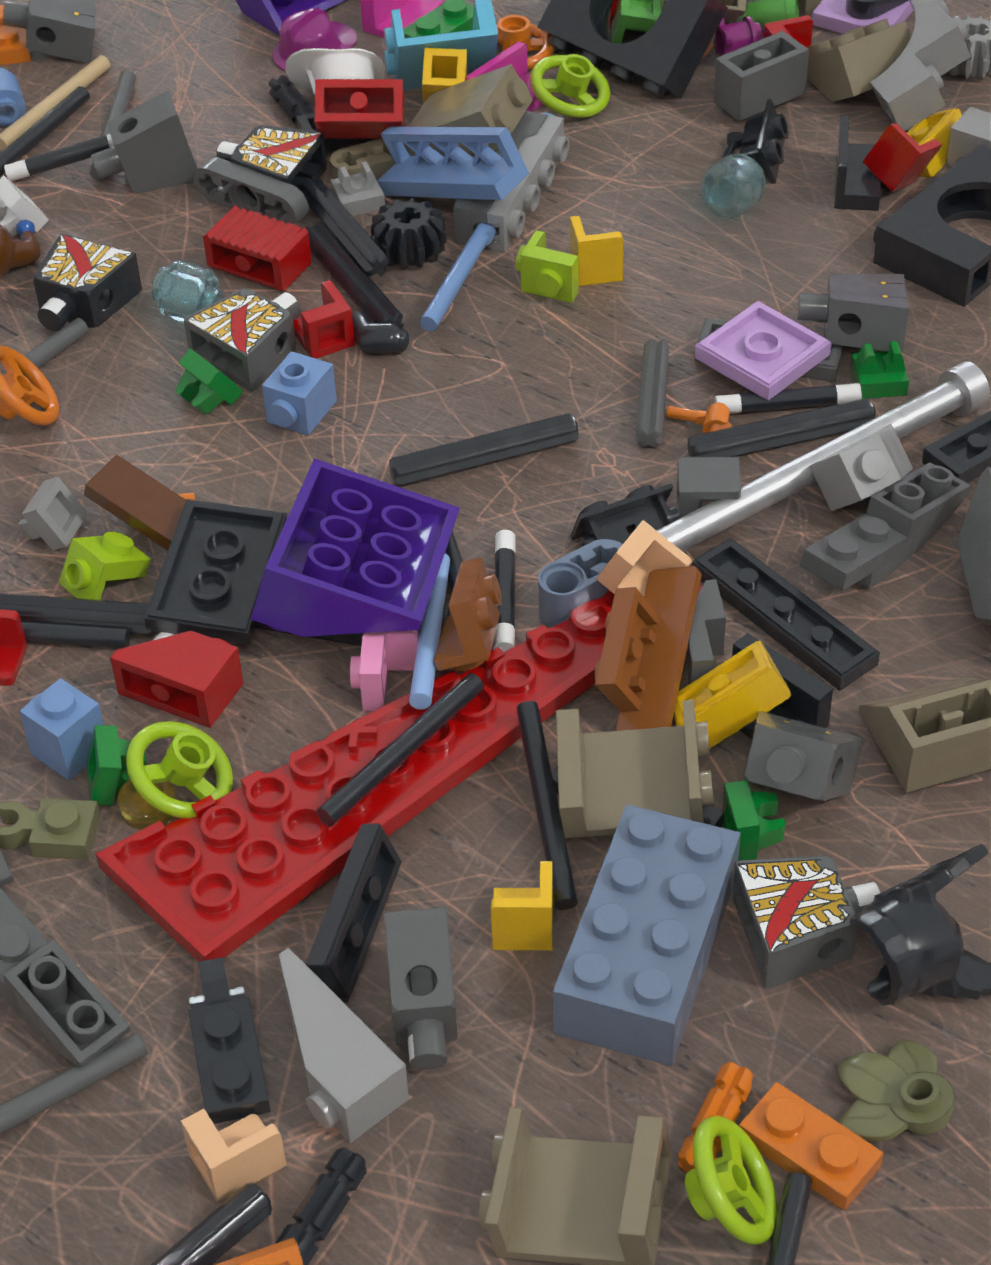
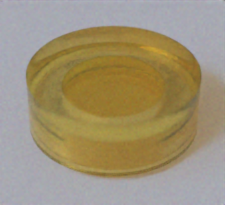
M131 780L127 781L120 789L118 803L121 816L130 827L142 830L160 820L165 825L173 818V816L167 815L147 803L137 792ZM170 781L154 783L164 794L176 799L174 787Z

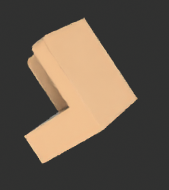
M643 520L615 553L596 580L614 594L616 588L636 587L644 596L649 573L652 570L689 567L692 559Z
M205 1109L181 1120L189 1156L218 1203L235 1194L245 1184L256 1183L287 1166L280 1132L275 1124L265 1127L256 1114H250L220 1131L216 1129Z

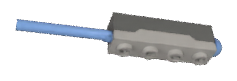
M525 111L513 130L511 137L529 174L503 200L457 199L453 205L455 243L465 246L420 318L419 323L424 330L434 331L483 249L505 253L514 237L521 235L527 215L530 211L534 212L536 210L541 192L545 186L549 187L551 185L559 162L564 163L567 158L570 141L569 137L564 136V118L556 117L551 113ZM499 149L494 150L497 154H499V155L503 158V156H502V154H501V152H500Z

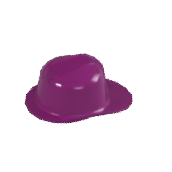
M320 8L301 10L292 13L282 22L279 41L273 48L272 58L275 65L285 71L286 60L293 53L302 49L313 48L351 49L356 44L357 34L354 29L345 24L330 21L327 13Z

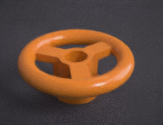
M508 15L498 21L496 25L498 31L497 43L502 46V52L517 42L526 44L527 51L541 50L527 58L528 70L533 69L535 64L543 58L553 55L555 47L547 43L550 36L537 28L538 25L531 24L528 18L521 15Z
M0 345V361L7 372L3 376L0 371V415L8 420H12L18 415L24 420L39 426L53 424L59 416L60 407L55 391L47 378L23 354L7 346ZM35 402L44 408L45 411L36 410L30 404Z

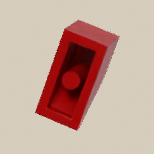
M194 631L118 649L110 657L118 694L209 728L215 723L244 684L238 647L230 645L222 639L210 638Z

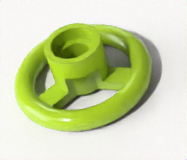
M578 54L548 56L537 62L531 71L530 84L536 97L546 107L561 115L574 118L591 117L602 112L609 103L610 87L606 78L584 56ZM559 68L555 79H542L546 71ZM590 80L598 90L596 100L586 92ZM551 93H562L565 96L573 97L580 105L563 102Z
M173 721L153 723L140 730L129 744L126 755V767L133 786L147 803L167 815L183 819L195 817L196 815L191 806L195 802L176 800L160 791L154 783L170 781L174 785L185 786L200 800L209 795L216 800L232 792L233 771L228 757L213 738L194 726ZM163 738H174L167 748L166 756L161 763L144 765L145 750L152 742ZM211 765H213L216 773V787L203 777Z
M722 1116L708 1117L699 1124L694 1134L693 1159L695 1168L689 1170L685 1176L688 1198L695 1211L703 1219L710 1221L717 1218L722 1226L739 1241L750 1245L762 1244L774 1233L778 1217L775 1188L767 1165L754 1142L735 1122ZM719 1136L723 1156L714 1160L713 1142L714 1138ZM743 1163H744V1165H745V1167H746V1169H747V1171H748V1173H749V1175H750V1178H751V1180H752L754 1189H753V1187L751 1186L749 1176H748V1174H747L745 1168L743 1167ZM744 1206L755 1224L746 1221L736 1209Z

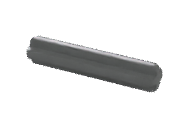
M650 339L644 344L636 424V442L641 447L650 445L655 448L662 443L669 363V345L663 339L658 342Z

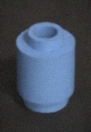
M0 68V126L5 127L12 125L25 114L26 104L16 76L8 70Z

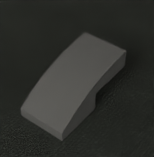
M716 579L706 580L697 596L688 645V685L714 668L713 656L724 655L726 616Z

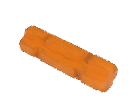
M727 1062L721 1065L714 1080L716 1085L709 1090L690 1128L692 1134L686 1137L678 1153V1167L683 1173L686 1174L689 1170L695 1168L693 1139L697 1127L703 1120L711 1116H722L736 1122L741 1111L739 1106L745 1103L752 1088L753 1074L747 1067H740L734 1062ZM716 1136L713 1142L714 1160L717 1159V1152L722 1151L719 1136Z

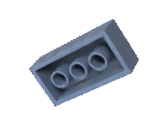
M626 804L553 989V1034L673 1066L733 890L735 862L739 861L741 832Z

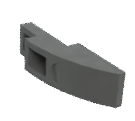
M929 462L901 480L873 494L870 497L867 512L864 515L805 548L800 566L840 591H844L855 583L870 589L915 554L941 528L967 497L971 485L955 477L947 468Z
M0 887V996L49 1045L77 1067L81 1068L130 1032V1025L54 939L48 943Z

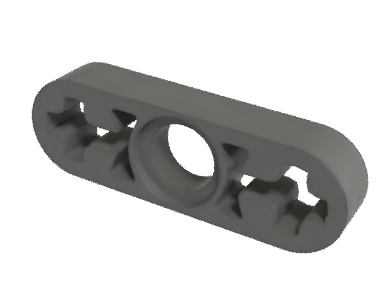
M212 157L194 173V183L198 191L209 201L230 209L235 205L239 209L244 207L247 212L252 210L253 212H259L263 216L267 215L269 219L274 217L277 221L282 220L285 224L289 222L295 225L308 214V202L298 188L227 160ZM244 185L254 193L257 201L248 194Z

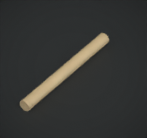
M99 55L1 132L0 151L2 152L78 86L86 88L109 70L111 64L107 57Z

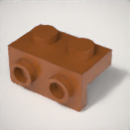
M482 557L461 562L448 605L451 616H448L445 620L434 657L438 671L453 668L455 671H467L478 667L485 660H489L500 617L498 606L502 604V595L496 575L487 574Z

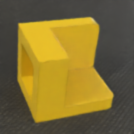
M571 216L570 254L577 255L579 259V286L623 281L624 240L621 232L585 235L580 216Z
M540 861V888H494L493 899L491 900L493 950H553L552 861Z

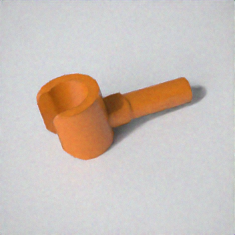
M720 402L710 405L707 411H696L675 406L667 408L666 415L668 418L703 425V433L732 427L731 423L728 422L730 411L725 404Z

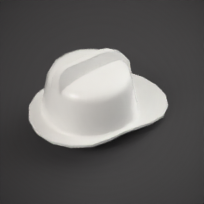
M313 48L302 49L293 53L286 60L285 72L289 80L297 87L315 95V79H384L385 66L380 57L364 49L337 50Z

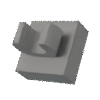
M361 162L362 173L349 176L345 166L338 170V178L330 180L331 191L352 216L379 211L380 206L385 205L384 193L367 162Z
M54 477L43 481L22 513L25 519L20 520L18 525L30 539L41 537L54 551L68 546L88 515V512L61 479Z

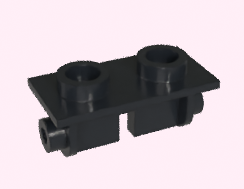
M771 99L767 100L764 113L753 115L746 120L741 142L743 147L740 148L736 168L745 178H753L754 176L767 173L771 183L774 184L777 181L779 165L784 162L783 145L784 139H788L789 131L784 115L782 113L777 114Z
M672 484L656 489L652 485H647L632 491L623 500L608 504L607 501H598L588 505L579 513L570 535L571 539L580 538L581 547L600 539H611L624 544L629 537L627 529L633 528L635 530L643 520L655 530L678 520L681 517L677 508L674 506L668 508L666 504L673 490Z

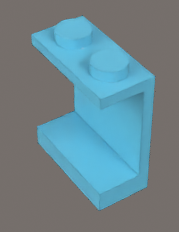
M474 0L472 30L412 38L404 37L400 9L391 10V27L384 28L386 45L384 62L387 76L394 75L395 79H403L404 90L422 88L425 48L467 50V75L496 57L498 31L492 0Z

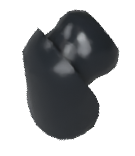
M363 311L352 313L354 338L361 349L367 354L384 355L391 352L399 354L407 349L409 335L405 329L399 328L394 323L372 324L367 314Z

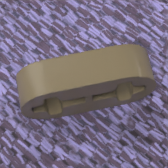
M383 139L336 150L330 157L332 179L338 178V170L345 166L349 176L362 173L361 162H367L376 180H378L396 164Z

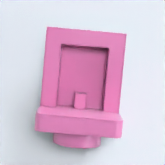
M418 630L363 633L361 655L352 656L350 662L351 688L361 690L363 711H375L385 706L388 671L414 670Z

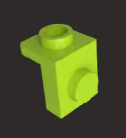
M536 230L527 245H521L516 257V270L521 272V291L572 303L579 293L578 256L547 249L546 232Z
M106 532L103 536L72 538L59 582L62 587L76 598L100 600L106 581L145 577L151 559L134 546L131 538L121 533Z

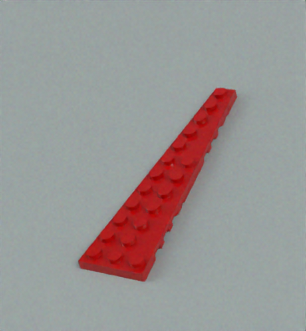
M609 590L604 596L592 599L572 609L570 618L554 627L547 628L543 624L527 632L526 641L505 652L499 647L492 650L489 660H485L476 668L460 675L453 670L434 680L432 702L427 709L420 710L412 707L409 703L410 693L330 733L325 739L312 742L291 753L289 763L269 773L263 774L261 770H258L240 779V788L216 800L209 795L191 804L196 815L195 817L179 818L166 826L160 820L95 853L99 868L195 960L201 962L220 957L225 958L344 869L361 824L379 823L387 837L521 739L522 736L516 707L520 703L525 701L536 702L539 707L541 721L544 722L556 713V710H560L594 685L596 682L595 666L601 658L606 636V617L612 609L615 594ZM473 673L482 680L484 690L334 826H327L320 820L317 815V809L466 675Z

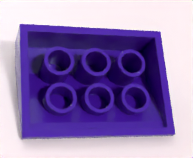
M314 458L265 567L251 620L266 624L274 630L290 632L301 637L419 630L460 508Z

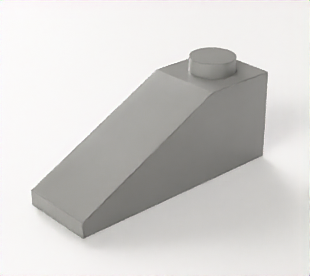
M287 948L279 954L286 999L309 1092L306 1103L310 1112L322 1127L330 1129L334 1126L349 1143H352L409 1100L406 1064Z

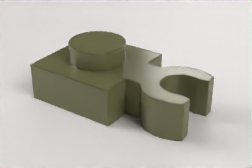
M41 798L38 811L28 810L25 805L19 802L8 801L0 803V815L3 823H14L10 827L0 826V848L16 849L29 843L32 857L89 860L101 816L98 802Z

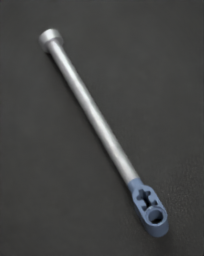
M962 362L941 373L937 387L742 486L739 499L715 500L656 531L681 551H685L816 483L817 481L809 465L889 424L893 425L900 439L950 412L958 416H966L985 406L990 398L988 381L975 364ZM611 539L596 540L543 567L538 575L539 619L541 623L547 628L554 627L569 619L572 609L592 599L604 596L609 589L596 580V578L623 544Z

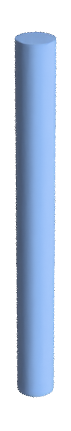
M446 553L444 554L418 635L409 703L412 707L420 710L427 709L432 702L436 672L434 657L440 641L450 558Z

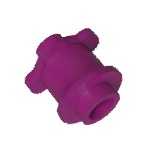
M750 16L743 17L741 22L725 24L723 18L715 32L714 48L716 54L723 56L762 40L761 26L759 23H754Z

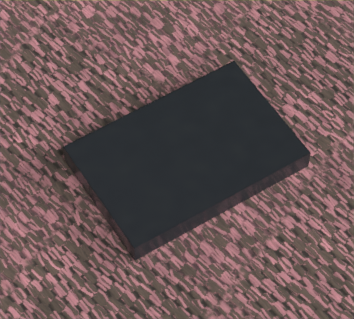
M186 499L144 616L146 630L172 634L194 631L210 638H219L227 642L250 645L257 621L251 620L265 567L287 520V513Z

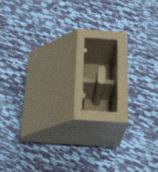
M886 18L841 33V36L833 39L830 38L808 46L807 79L830 102L850 98L873 89L870 82L880 76L898 59L911 39L906 21L889 26Z
M960 677L859 705V714L905 793L991 769V679Z

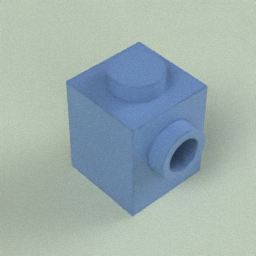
M293 351L287 355L262 385L267 422L308 436L337 401L333 364Z
M60 678L44 692L34 696L19 712L31 755L67 780H71L86 767L94 725H104L99 703Z

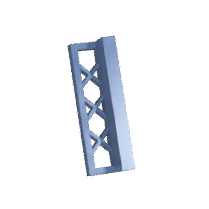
M388 127L381 133L396 163L377 180L384 196L503 200L529 174L507 127ZM429 142H431L441 151H443L445 153V156L443 157L437 151L429 146ZM459 142L472 151L475 156L472 157L458 146ZM496 143L503 158L488 147V144ZM404 144L416 152V155L409 156Z

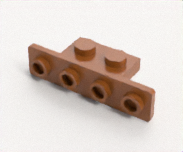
M695 566L652 570L649 573L644 596L636 587L616 588L612 609L606 617V636L601 658L595 666V686L620 712L616 731L672 726L702 576Z

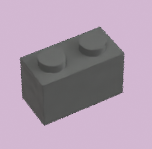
M781 31L716 58L714 103L735 119L741 121L765 111L768 99H771L774 106H777L805 94L809 49L784 31Z

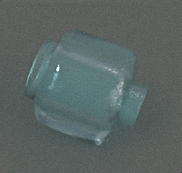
M731 154L723 157L705 172L701 182V195L705 205L713 213L725 218H734L746 213L761 200L765 191V176L762 168L754 159L745 154Z
M183 259L173 261L169 266H162L153 281L151 293L152 299L156 301L159 313L181 323H184V318L224 298V292L219 289V279L214 271Z

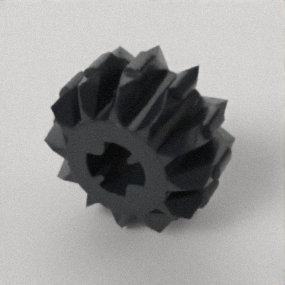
M411 198L408 202H401L395 199L393 206H380L379 214L372 217V224L370 226L371 238L388 256L389 263L387 266L400 264L403 270L410 265L423 268L425 261H437L438 254L445 250V243L447 242L445 220L442 217L441 210L432 208L430 201L416 203L414 198Z

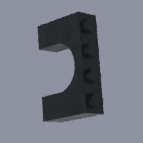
M550 0L537 28L550 36L547 43L566 54H569L572 48L579 51V55L590 60L593 66L600 69L602 63L611 66L609 71L611 74L628 83H631L635 77L643 81L641 85L643 89L660 98H663L666 92L680 99L682 98L728 9L720 0H667L657 21L647 33L634 41L619 44L612 43L608 33V16L614 0Z
M982 144L979 145L966 157H961L943 175L934 178L923 191L915 197L909 198L890 217L882 219L873 235L875 243L873 263L895 274H904L905 279L963 307L991 284V245L956 230L948 225V223L969 218L991 220V148Z

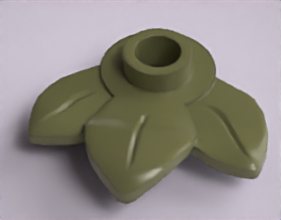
M899 1040L893 1045L888 1057L876 1052H861L850 1056L837 1066L842 1084L857 1099L843 1114L838 1123L864 1140L888 1141L906 1129L916 1134H932L943 1129L951 1119L956 1105L953 1087L947 1079L938 1075L937 1058L926 1046L913 1041Z

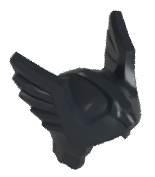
M983 844L937 863L919 875L874 895L872 903L864 907L862 911L849 917L850 924L858 925L869 933L886 962L877 978L872 980L867 987L870 996L878 1000L883 1006L895 1005L904 998L919 993L932 997L943 995L954 999L958 996H963L978 1000L981 995H991V963L964 950L962 932L958 922L936 900L937 892L988 854V849Z

